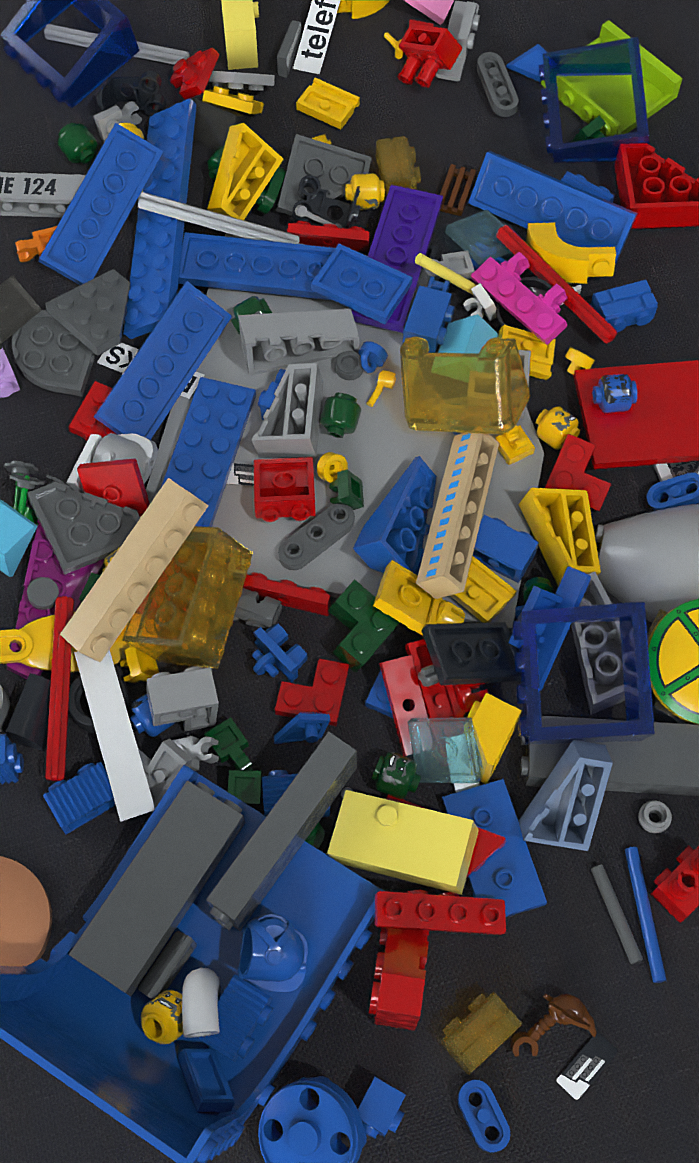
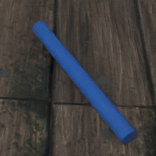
M629 847L624 850L653 983L664 982L667 980L638 848Z

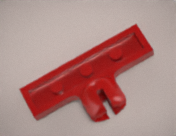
M422 639L405 645L408 656L412 655L418 677V673L421 672L422 668L433 664L426 642ZM418 679L442 767L448 766L452 763H449L446 739L467 732L464 714L470 712L476 700L482 702L488 690L471 692V690L477 689L479 685L485 683L440 685V682L425 687L422 685L421 680Z

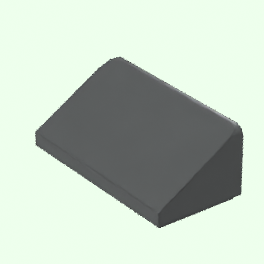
M176 931L137 989L151 1000L163 991L168 990L197 947V943L190 936Z

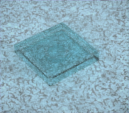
M488 210L448 224L445 233L464 251L468 250L470 257L479 265L483 264L490 256L496 259L511 252L496 237L499 228L504 225Z
M411 718L407 722L413 759L417 763L416 773L421 775L419 783H478L481 780L472 718Z

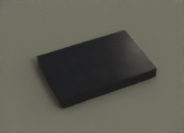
M506 622L426 624L421 630L440 685L522 681L526 676L515 646L509 644L511 635Z

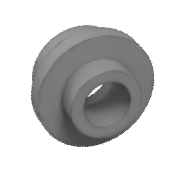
M656 800L643 804L638 813L640 825L650 833L665 831L672 820L669 808L664 803ZM649 814H657L660 819L659 822H652Z

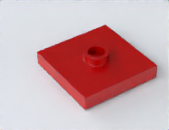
M136 458L84 463L78 466L77 471L84 492L106 499L108 503L122 508L126 506L137 510L140 517L150 505Z

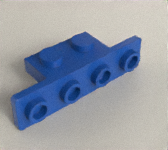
M569 566L564 573L556 594L533 586L509 640V644L529 652L523 666L526 674L522 679L523 683L536 690H542L589 585L591 575Z

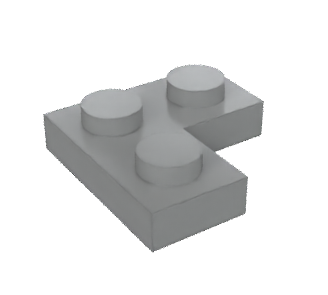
M212 71L209 81L212 82V87L243 89L244 84H248V90L264 91V85L274 86L275 75Z
M171 739L162 742L152 760L138 749L155 808L182 766L186 765L189 767L193 760Z

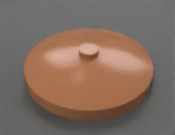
M0 856V966H27L39 960L48 945L52 930V908L48 894L38 878L24 865Z

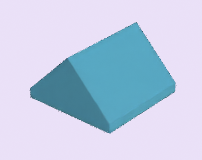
M478 314L448 323L447 334L443 345L440 346L432 371L466 381L470 379L471 370L492 372L497 357L499 334Z
M1 499L0 571L12 577L37 525Z

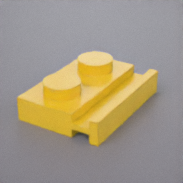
M314 78L313 84L307 87L296 102V110L341 130L354 113L355 107L360 105V97L318 78Z
M214 86L213 90H204L202 101L249 114L262 113L264 106L263 102L253 100L254 96L239 92L238 95L230 94L229 89Z
M503 325L499 330L495 366L499 367L502 348L531 351L529 376L547 380L551 377L552 373L550 369L553 365L556 339H553L546 345L532 332Z
M472 555L464 592L450 596L481 622L490 623L507 603L515 597L517 591Z

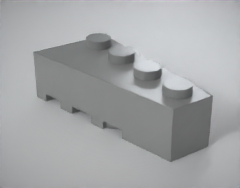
M351 309L238 315L241 346L249 376L287 368L289 364H305L335 358L345 351L359 352V334Z
M596 572L588 574L591 575V580L571 623L590 715L648 691L650 685L647 670Z

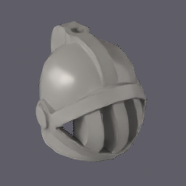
M110 433L99 442L95 450L93 463L136 458L143 483L145 484L151 475L152 468L156 464L158 448L155 442L138 434Z

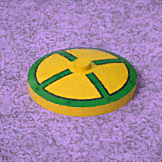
M699 599L679 605L658 622L650 635L645 654V667L650 679L649 684L657 699L672 714L696 725H699Z

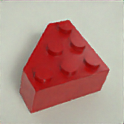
M647 143L620 144L614 165L620 203L622 207L638 213L631 229L699 226V177L695 180L685 173L684 167L669 157L665 160L654 153L655 148Z
M381 927L379 944L386 946L385 953L378 952L374 979H379L380 982L373 981L369 1014L375 1015L374 1024L415 1031L421 1015L426 976L424 968L427 962L429 943L427 937L430 930Z

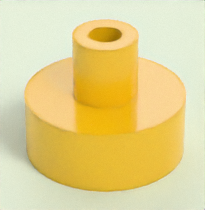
M570 347L565 355L567 359L572 361L567 372L573 375L574 370H580L581 367L590 369L595 361L590 356L573 347Z
M327 452L322 455L317 464L318 476L329 483L337 479L338 472L348 469L345 457L334 452Z

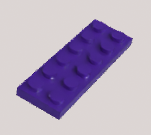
M396 185L390 186L368 257L413 277L412 285L385 325L351 309L355 322L403 333L423 267L415 263V258L419 253L427 256L443 202L442 195Z

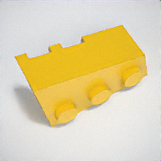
M245 123L233 125L229 128L207 208L209 211L241 220L246 218L283 161V158Z
M530 488L518 505L535 540L539 542L538 546L558 587L569 566L586 574L596 572L598 576L601 570L587 491Z

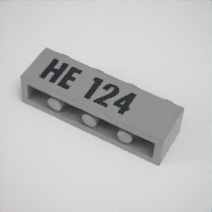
M0 172V215L63 217L86 175Z

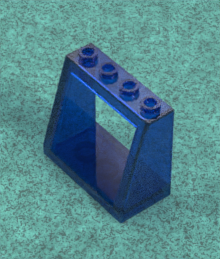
M27 0L0 35L5 44L3 49L12 60L17 59L27 74L33 73L37 82L44 89L48 87L58 102L62 103L64 101L70 108L75 107L140 51L127 16L108 0ZM72 4L102 31L64 78L33 51L26 42Z
M638 37L543 53V64L539 65L540 81H545L546 88L541 89L542 104L548 106V112L543 113L545 129L550 128V137H545L547 153H552L554 163L616 161L620 144H649ZM631 75L637 132L563 144L557 76Z
M645 602L521 612L518 621L513 622L514 640H519L520 653H515L516 672H521L522 685H517L516 693L517 703L523 704V717L518 719L519 736H524L525 744L571 743L573 740L591 743L642 741L655 734ZM619 621L627 722L542 727L536 624Z

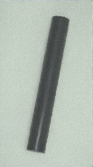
M603 864L591 868V872L630 964L642 961L643 957Z

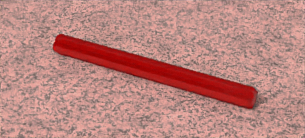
M508 225L499 228L496 237L514 255L518 252L524 255L530 265L528 269L535 276L546 281L551 287L556 284L562 287L567 296L563 303L604 343L608 344L615 339L617 330Z
M67 596L58 597L55 600L45 769L46 780L54 782L64 780L66 766L72 645L60 634L74 615V599Z

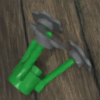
M21 461L5 463L4 468H6L7 472L11 473L9 478L16 481L13 508L38 525L35 511L32 508L26 507L29 489H35V485L45 484L44 480L29 476V474L38 473L39 469L34 467V464ZM49 475L45 477L49 483L58 482L67 485L56 477ZM67 485L68 489L73 490L71 486Z

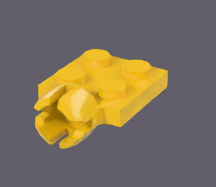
M393 560L386 566L373 604L374 607L422 636L421 630L426 624H459L464 622L465 613L461 608L449 601L443 600V598L435 599L416 584L418 575Z

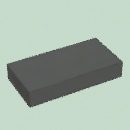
M292 20L277 55V71L281 77L287 78L301 42V22Z

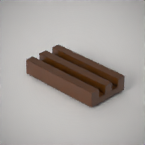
M450 165L440 193L443 196L440 211L462 216L476 176V170L471 169L468 172L466 167L461 166L459 170L456 169V165ZM456 176L457 179L453 191L451 193L448 205L446 206L444 205V202L446 200L453 177ZM463 178L468 179L458 208H454L453 206Z

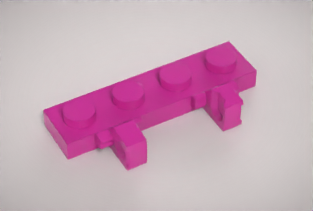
M518 252L508 262L505 260L501 265L490 256L470 275L472 280L477 285L481 283L488 295L543 343L548 345L567 327L566 321L558 315L561 310L560 305L567 299L565 290L556 284L546 292L545 297L542 294H539L537 297L520 282V275L530 266L524 255Z

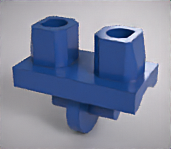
M279 623L268 628L266 631L260 627L253 632L257 638L255 645L259 648L252 654L253 658L257 661L253 668L254 672L257 675L268 672L273 678L279 673L278 668L291 683L298 678V669L306 662L307 653L298 644H295L287 652H284L279 647L288 640V634Z

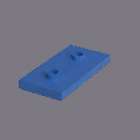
M501 779L443 796L442 803L446 814L474 820L478 828L506 838L505 845L501 849L496 850L476 872L468 876L474 898L504 900L506 917L546 905L545 894L526 841H523L520 825L504 780Z

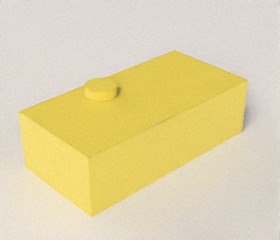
M221 0L228 70L257 68L258 54L255 18H259L258 1Z
M346 790L327 854L343 865L462 895L479 830L474 820Z

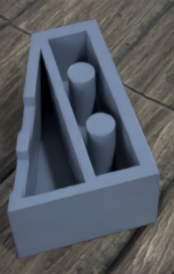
M579 740L571 742L519 820L523 841L584 851L589 850L613 764L606 745Z

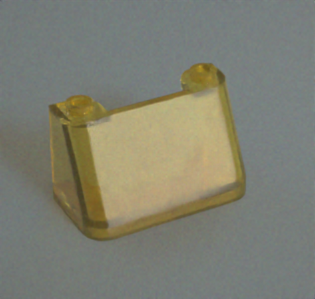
M411 337L404 340L400 347L404 415L410 429L418 431L503 434L516 426L531 395L515 339L492 338L486 342L479 353H428L430 347L426 339Z

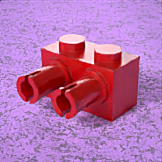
M410 24L399 44L400 49L407 55L408 59L397 78L406 85H412L420 67H422L415 81L420 86L429 88L439 69L451 70L462 50V46L446 28Z
M689 845L676 858L680 865L673 872L666 868L653 881L658 887L651 895L679 923L684 921L699 906V846L694 850Z

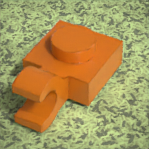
M57 226L32 232L33 239L15 242L20 262H27L36 254L40 258Z

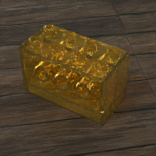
M194 526L128 622L122 641L159 662L218 669L221 657L224 654V647L230 627L233 624L237 604L242 594L244 581L251 565L253 553L219 527Z

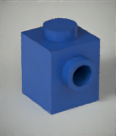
M374 1077L358 1108L366 1134L376 1139L378 1134L385 1137L388 1129L395 1133L405 1114L399 1108L406 1096Z

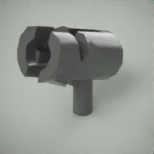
M224 581L221 586L216 585L211 596L214 609L220 612L206 626L215 634L229 620L238 621L241 619L246 621V625L268 629L277 624L282 611L281 601L266 596L260 602L258 592Z

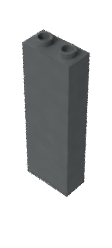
M530 715L526 726H521L520 743L521 745H526V756H521L520 775L526 776V786L542 787L571 742L579 740L606 745L613 764L605 791L699 796V725Z
M328 732L206 899L211 907L209 913L213 916V919L228 931L232 926L239 931L242 930L357 769L356 750L332 733Z
M187 780L68 954L130 997L246 823L244 816L241 814L242 809L237 804L228 799L224 803L213 797L215 792L201 782L194 785Z

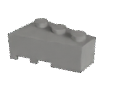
M318 363L288 365L274 393L275 399L270 409H267L263 416L264 422L259 432H255L252 438L259 458L317 457L324 383Z

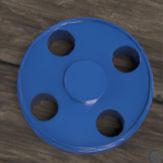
M324 1076L302 1078L278 1090L266 1104L258 1129L260 1150L266 1163H357L367 1140L366 1130L353 1100L343 1089ZM311 1089L318 1093L319 1104L312 1099ZM275 1120L281 1123L283 1134L276 1129ZM341 1132L348 1136L350 1148L343 1144Z

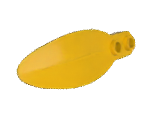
M138 614L132 616L110 648L114 665L126 658L125 649L133 645L148 648L154 643L159 633L155 621ZM54 615L32 621L19 630H0V664L22 663L32 668L51 671ZM11 643L19 644L20 651L13 652L9 645ZM72 646L71 672H79L74 654L77 650Z

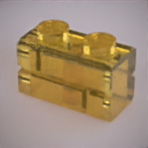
M406 136L394 137L392 140L390 138L377 140L375 156L380 178L384 181L385 197L387 198L391 185L416 190L417 183H421V174L419 167H414L413 164L416 162L414 146L409 147Z
M494 992L487 998L483 993L480 994L468 1006L471 1013L463 1021L456 1017L442 1030L446 1035L441 1041L442 1045L468 1075L480 1066L522 1025L521 1021Z

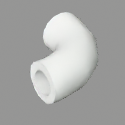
M209 968L193 970L184 980L182 990L183 1037H204L220 1032L218 995L221 990V983L216 973Z

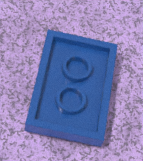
M338 244L312 281L311 290L385 325L412 285L413 277L344 245Z

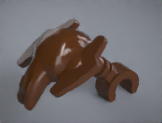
M545 993L543 997L549 1001V1014L546 1013L543 1018L541 1017L538 1020L539 1022H536L533 1025L534 1027H531L527 1032L516 1033L511 1039V1049L514 1056H519V1046L526 1042L530 1044L532 1056H537V1041L556 1022L563 1025L573 1024L587 1029L593 1037L596 1036L595 1022L578 997L571 994L553 997Z

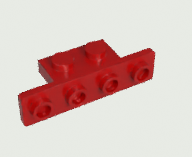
M412 890L407 893L379 891L375 894V925L382 928L502 935L506 932L505 901L502 899L459 897V894L453 892L430 895L424 890Z

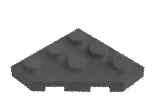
M295 134L276 211L292 216L295 203L300 200H306L299 194L298 187L301 179L307 175H313L319 179L321 189L327 190L326 197L335 200L345 196V184H350L354 174H368L372 157ZM311 187L304 188L307 193L314 192Z
M112 269L46 302V310L98 356L121 344L130 282Z
M53 482L27 492L28 499L64 575L105 559V557L121 547L140 519L137 510L126 506L122 508L108 503L106 499L86 492L83 494L68 489L67 485Z

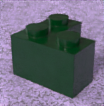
M354 579L328 611L351 630L332 653L343 663L349 664V668L356 673L400 622L374 607L373 604L376 597Z

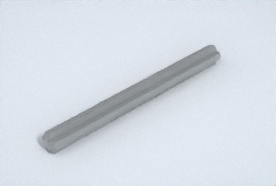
M47 24L44 29L47 40L175 65L182 58L187 59L190 57L188 51L53 24Z
M142 192L139 197L138 207L143 210L247 239L299 244L298 235Z

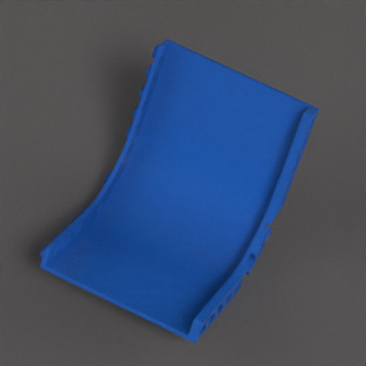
M183 765L96 900L83 915V920L86 923L78 933L74 934L70 931L52 949L47 962L40 958L27 966H0V1038L176 1163H207L209 1159L212 1161L223 1150L227 1151L230 1146L233 1147L245 1128L243 1124L256 1106L260 1104L264 1107L275 1090L272 1083L300 1040L303 1039L307 1042L318 1023L313 1021L320 1008L326 1011L336 994L331 989L337 979L344 980L354 964L350 960L356 948L362 950L372 935L368 928L375 918V894L384 890L306 841L302 844L247 922L263 914L274 913L289 920L294 929H297L305 937L308 945V954L303 983L294 991L276 992L266 990L247 979H243L272 998L270 1006L274 1008L273 1012L263 1027L259 1024L256 1026L251 1035V1038L255 1039L254 1044L244 1059L239 1056L236 1062H233L216 1051L235 1100L232 1111L197 1112L178 1057L182 1049L213 1048L197 1037L189 1038L183 1037V1035L170 1044H159L150 1040L142 1029L141 1012L151 999L137 988L130 997L68 955L188 780L194 785H197L198 782L205 784L215 792L213 797L223 803L228 799L237 804L242 809L241 814L244 816L246 823L173 932L174 934L176 931H180L190 936L197 943V947L168 990H174L182 994L184 980L191 971L199 968H209L220 979L221 990L218 995L219 1000L233 975L239 976L238 965L245 926L241 931L233 926L229 931L222 927L209 913L211 907L206 899L266 816L201 776L193 769Z

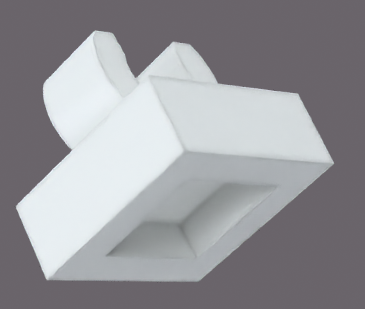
M481 283L471 289L474 298L467 299L463 305L466 311L474 307L477 308L471 316L478 314L483 318L485 314L489 321H492L497 317L496 306Z

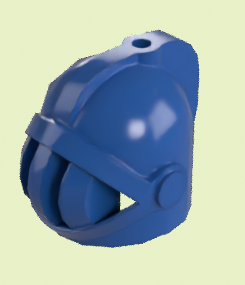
M274 913L263 914L246 922L238 965L240 979H247L269 991L291 992L299 988L303 983L306 972L308 945L305 937L297 929H294L289 920Z

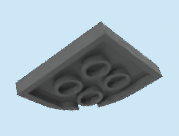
M22 307L12 335L13 355L20 371L30 382L40 388L82 397L96 354L46 310Z

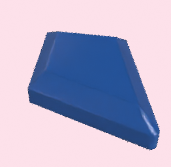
M537 44L508 63L506 68L541 82L544 65L547 63L553 68L558 61Z
M317 712L298 713L273 737L274 744L306 740L308 743L317 742L319 738H322L330 722V715Z

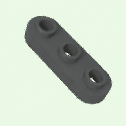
M493 52L483 53L477 61V72L492 110L501 117L512 116L517 111L519 99L505 64L498 54Z
M333 504L282 542L278 552L281 565L288 570L302 569L349 533L354 527L355 522L352 508L348 505ZM343 514L345 517L342 519L335 518V515ZM315 531H319L322 533L318 537L312 535V533ZM297 549L299 552L297 554H290L289 550Z

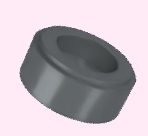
M345 351L339 354L335 362L338 376L344 380L359 378L364 371L361 366V355L354 351Z
M46 577L33 580L27 588L30 604L40 610L52 608L55 605V600L59 597L57 584L52 579Z

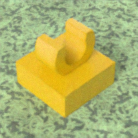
M516 425L495 437V440L499 442L498 450L508 465L534 454L535 447L521 426Z
M137 645L125 649L126 658L120 662V666L130 669V674L124 677V681L130 683H137L140 680L147 682V678H152L153 675L159 673L153 650Z

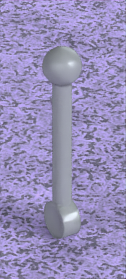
M298 205L295 208L297 216H306L323 225L333 224L307 211L305 206ZM339 223L334 224L338 228H343Z

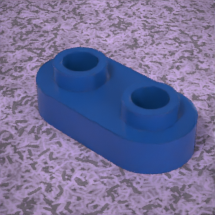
M687 473L654 484L647 493V502L654 511L699 503V474ZM697 488L694 493L689 494L692 489ZM669 497L666 502L661 503L664 498Z
M480 1080L468 1081L461 1087L458 1093V1106L476 1144L486 1152H498L505 1148L510 1140V1127L491 1088ZM471 1093H477L481 1097L480 1106L475 1107L469 1103V1095ZM487 1127H494L497 1130L496 1140L490 1141L486 1138L485 1130Z

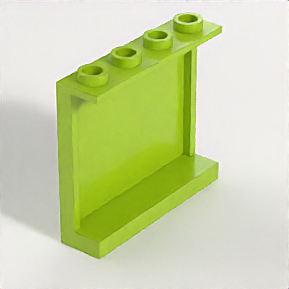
M608 20L602 24L600 36L563 63L554 69L546 63L543 68L541 85L588 124L600 115L606 123L600 132L614 144L677 98L683 78Z

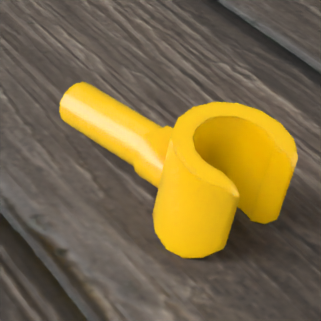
M386 32L384 38L395 48V57L401 59L403 57V51L399 47L401 40H395Z
M386 370L379 373L377 386L366 403L368 406L373 407L384 387L394 388L396 373Z

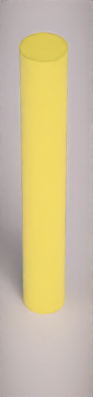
M422 253L416 256V264L473 295L471 289L477 284Z

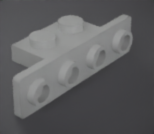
M455 1L448 31L462 46V50L451 70L439 69L435 75L437 78L460 81L468 49H473L475 40L473 30L477 31L480 15H478L479 5L477 3Z

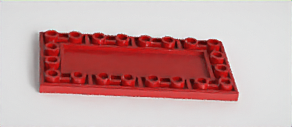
M699 360L574 370L573 377L587 441L596 445L591 456L593 469L699 461ZM627 374L631 381H635L637 385L636 404H632L629 411L604 413L600 409L599 403L594 404L593 386H598L602 376Z

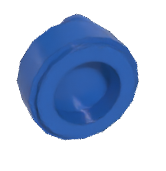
M371 341L364 342L358 352L361 355V366L367 373H373L377 367H382L388 358L386 350Z

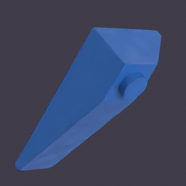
M420 456L415 457L363 526L353 547L355 552L373 570L384 573L386 566L393 560L414 574L418 575L425 550L423 549L424 535H428L430 525L426 523L428 509L433 507L437 478Z

